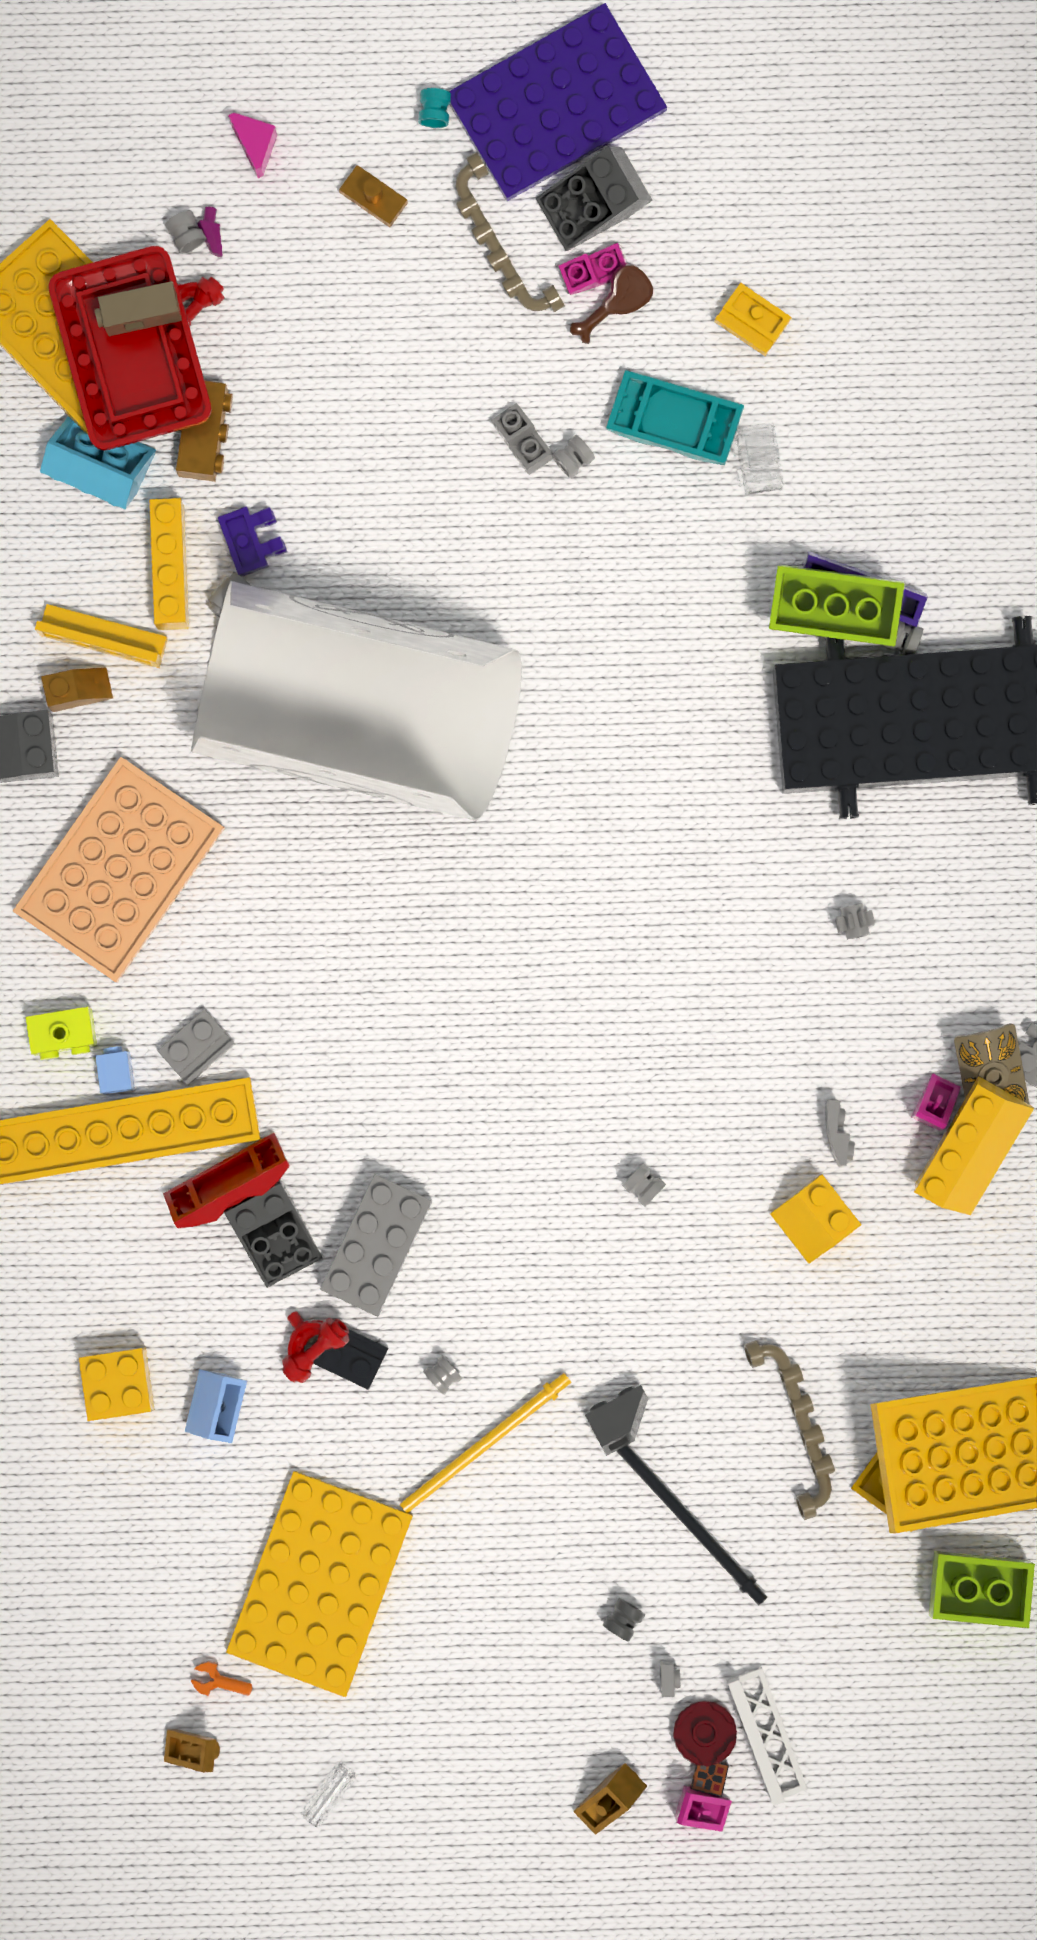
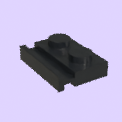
M349 1329V1342L344 1347L325 1350L314 1360L313 1364L369 1390L389 1348Z

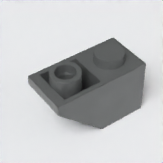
M641 1385L636 1388L634 1386L625 1388L618 1394L617 1398L608 1403L606 1401L599 1402L591 1407L589 1413L585 1414L606 1456L635 1441L648 1402V1397Z

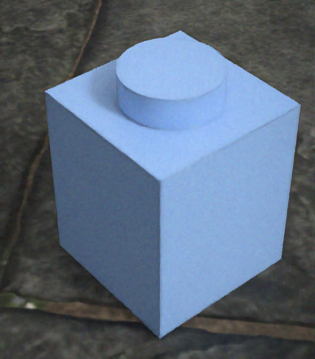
M120 1046L104 1048L102 1055H95L101 1094L135 1090L130 1052H122V1047Z

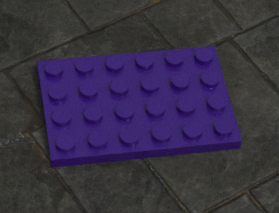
M606 3L449 91L451 93L450 107L506 202L667 111L664 100Z

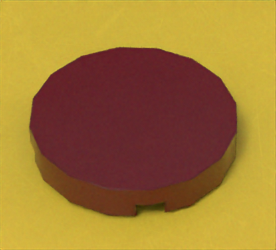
M701 1701L690 1704L680 1712L674 1723L673 1739L676 1749L685 1760L694 1765L708 1767L719 1764L731 1754L736 1745L737 1730L734 1718L726 1708L716 1702Z

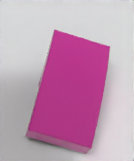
M615 243L591 255L585 253L559 265V269L569 294L573 295L611 282L614 271L619 266L627 264L620 245Z

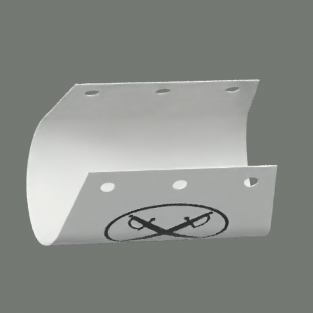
M230 581L204 681L191 752L477 821L483 816L494 796L508 755L521 692V656L517 649Z

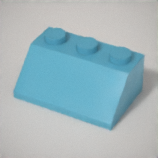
M68 416L47 442L40 472L56 481L73 486L83 493L91 494L107 501L113 506L126 509L137 495L155 456L156 449L140 442L111 450L97 449L92 444L89 435Z

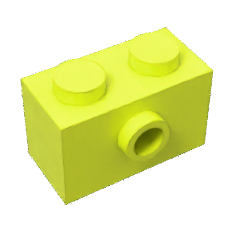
M90 1007L25 1017L31 1054L34 1056L40 1055V1060L59 1058V1052L71 1050L72 1055L90 1053V1047L98 1046L93 1012Z

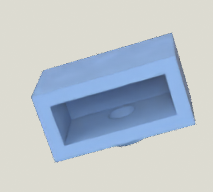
M199 1369L184 1432L209 1440L232 1443L247 1381L223 1373Z

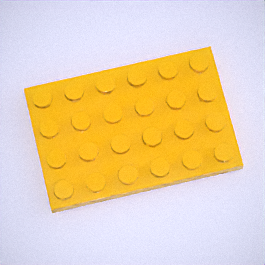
M49 219L0 263V346L88 435L50 297L49 282L55 274L93 262Z
M1037 1377L870 1404L889 1533L896 1534L1037 1508Z
M293 1471L226 1653L346 1698L413 1515Z

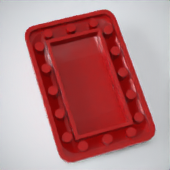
M159 246L146 247L61 271L50 279L49 293L89 438L97 449L111 450L196 426L208 420L212 412L210 398L171 258L164 248ZM173 282L182 321L108 336L104 327L99 328L95 315V309L100 308L98 297Z

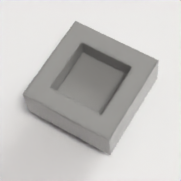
M660 1661L662 1697H675V1688H681L680 1669H674L673 1661Z

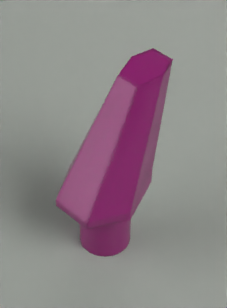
M208 206L204 208L203 220H199L197 225L206 236L205 242L210 253L221 258L223 254L220 224L215 223L217 209Z

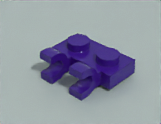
M246 506L218 517L237 574L241 577L269 567L267 557H274L288 552L281 536L262 544L259 540L257 528H264L277 523L274 512L270 507L250 514Z

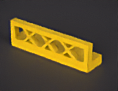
M46 604L42 621L37 620L35 631L39 636L160 668L168 638L163 635Z

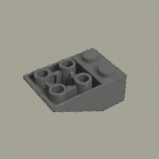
M607 146L536 197L538 204L565 251L575 248L624 221L653 201L624 149L615 146Z
M281 1179L264 1195L247 1197L239 1204L224 1211L225 1216L266 1288L323 1259Z

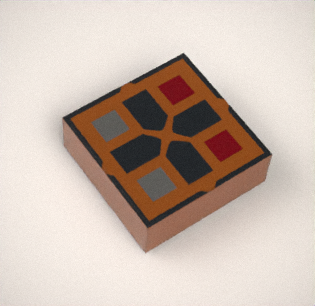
M720 1762L708 1767L695 1765L690 1788L722 1797L729 1764Z

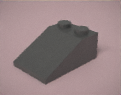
M40 710L0 716V783L59 777L54 720L49 710Z

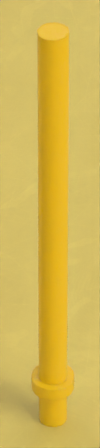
M563 1373L550 1384L546 1382L542 1385L543 1390L400 1503L403 1510L409 1513L550 1399L556 1400L559 1397L557 1394L572 1383L568 1376Z

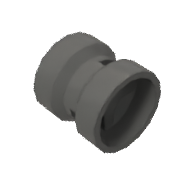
M619 1597L614 1605L615 1611L611 1616L606 1617L602 1626L629 1642L634 1635L633 1628L636 1624L642 1622L646 1614Z

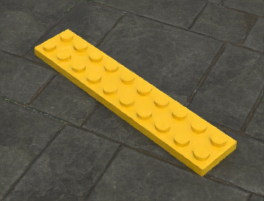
M251 1078L218 1082L0 1120V1185L261 1140Z

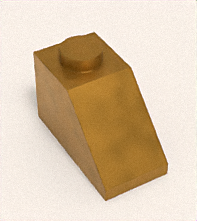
M107 668L71 669L41 676L47 706L52 712L114 699Z
M624 1763L608 1775L573 1812L596 1835L627 1812L647 1788V1785L636 1772Z

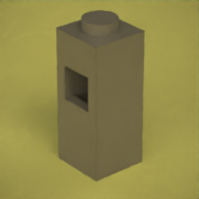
M172 281L98 297L100 308L95 309L99 328L104 327L108 336L182 321L177 293Z

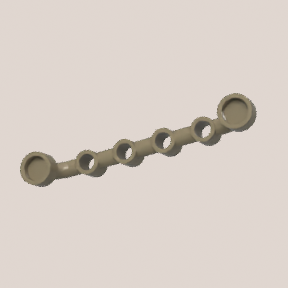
M477 152L466 158L468 164L460 170L456 178V190L461 199L456 205L464 219L471 217L476 227L471 229L479 245L481 246L486 243L491 251L486 257L493 270L497 272L501 269L507 279L501 283L510 299L516 296L519 302L531 311H543L552 308L553 312H556L565 307L553 284L542 290L543 298L534 299L528 293L468 188V181L472 176L475 175L479 180L489 174Z
M757 1340L744 1344V1351L751 1368L764 1365V1357H772L778 1364L782 1383L790 1399L791 1410L797 1420L801 1439L807 1449L812 1471L819 1484L817 1495L811 1497L809 1492L796 1496V1503L804 1521L816 1517V1509L825 1505L830 1498L832 1486L829 1474L834 1473L835 1468L830 1455L822 1456L818 1444L825 1441L819 1424L812 1426L808 1413L814 1412V1407L808 1393L801 1395L798 1383L804 1381L802 1371L798 1363L791 1365L785 1351L778 1346L772 1344L759 1346Z

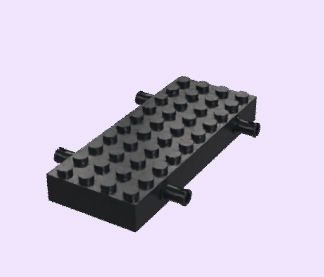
M1022 616L1012 618L1015 645L1012 647L849 659L845 656L844 639L835 638V643L834 638L825 637L827 659L824 661L775 664L772 672L782 794L834 790L838 792L839 819H847L849 817L848 806L850 819L859 818L857 790L860 788L1023 777L1026 778L1028 805L1033 806L1037 804V644L1033 643L1032 616H1024L1023 619Z

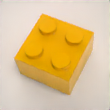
M146 1347L79 1358L87 1421L147 1413L155 1410Z

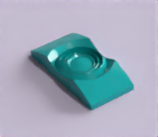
M625 370L606 430L641 444L674 451L691 459L725 465L744 410V405Z

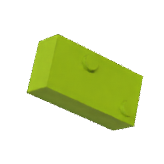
M779 564L777 567L769 629L895 647L905 581Z

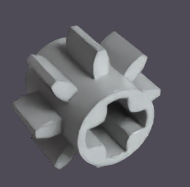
M864 904L840 908L842 916L835 918L838 933L845 932L847 940L870 935L868 927L875 925L872 910L865 911Z

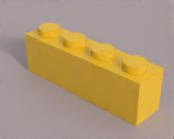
M181 498L149 499L154 624L158 630L189 629L184 504Z

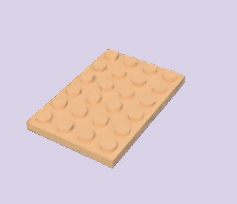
M120 757L13 909V912L118 983L225 828L139 768Z

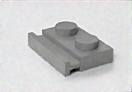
M204 1009L157 1051L187 1085H190L232 1048L235 1043Z

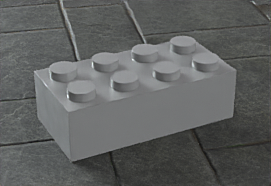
M374 1174L320 1290L378 1317L433 1201Z

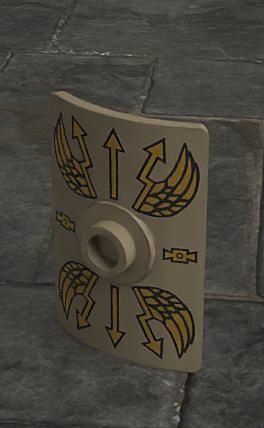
M1009 1023L992 1030L959 1035L954 1038L965 1098L979 1076L1030 1105L1014 1024Z

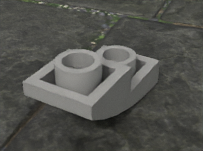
M517 403L491 420L528 475L553 459L552 451L536 432L533 423Z
M826 1100L825 1125L829 1146L837 1165L847 1166V1160H853L855 1142L849 1141L850 1134L837 1133L838 1127L844 1126L845 1109L840 1108L841 1101Z

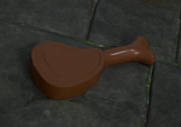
M632 264L619 266L611 277L610 291L603 299L601 306L584 321L571 323L570 333L572 335H579L582 343L590 344L592 330L608 315L629 314L640 309L650 301L653 296L651 281L637 266Z

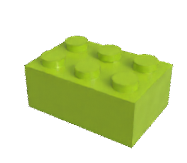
M934 1551L928 1615L932 1619L1029 1629L1035 1563L1030 1560Z

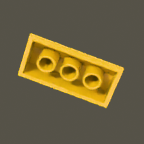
M978 1076L917 1179L914 1192L941 1208L971 1215L1033 1112L1034 1107Z

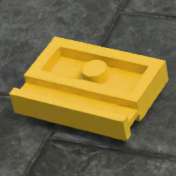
M740 282L723 306L721 312L716 316L714 322L766 357L792 317Z

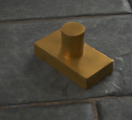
M356 165L339 189L340 194L389 228L408 204V199L358 165Z
M167 1729L164 1762L203 1773L213 1772L214 1760L220 1754V1746L216 1739L179 1729Z

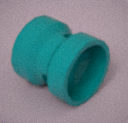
M439 88L422 89L420 91V102L423 109L419 112L418 123L430 128L447 127L449 125V114L446 110L447 106L451 103V93Z

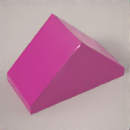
M233 112L228 115L230 124L259 179L264 176L277 138L276 127Z
M932 1073L911 1118L938 1131L944 1130L948 1124L961 1087Z
M684 1785L675 1813L676 1823L683 1826L723 1832L732 1801L724 1797L696 1791Z

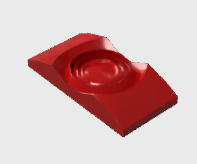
M272 1133L166 1191L163 1195L177 1228L199 1226L217 1221L227 1208L239 1204L247 1197L264 1195L281 1179L290 1165L275 1133Z

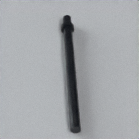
M628 1445L617 1450L616 1452L740 1585L739 1590L742 1593L746 1592L758 1606L763 1603L767 1596L755 1584L757 1580L753 1576L749 1577L636 1453Z

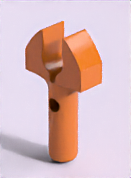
M206 1661L194 1668L198 1671H206L214 1679L208 1682L196 1679L191 1680L194 1688L200 1694L209 1696L211 1690L217 1687L249 1696L252 1692L251 1683L221 1675L217 1669L218 1663Z

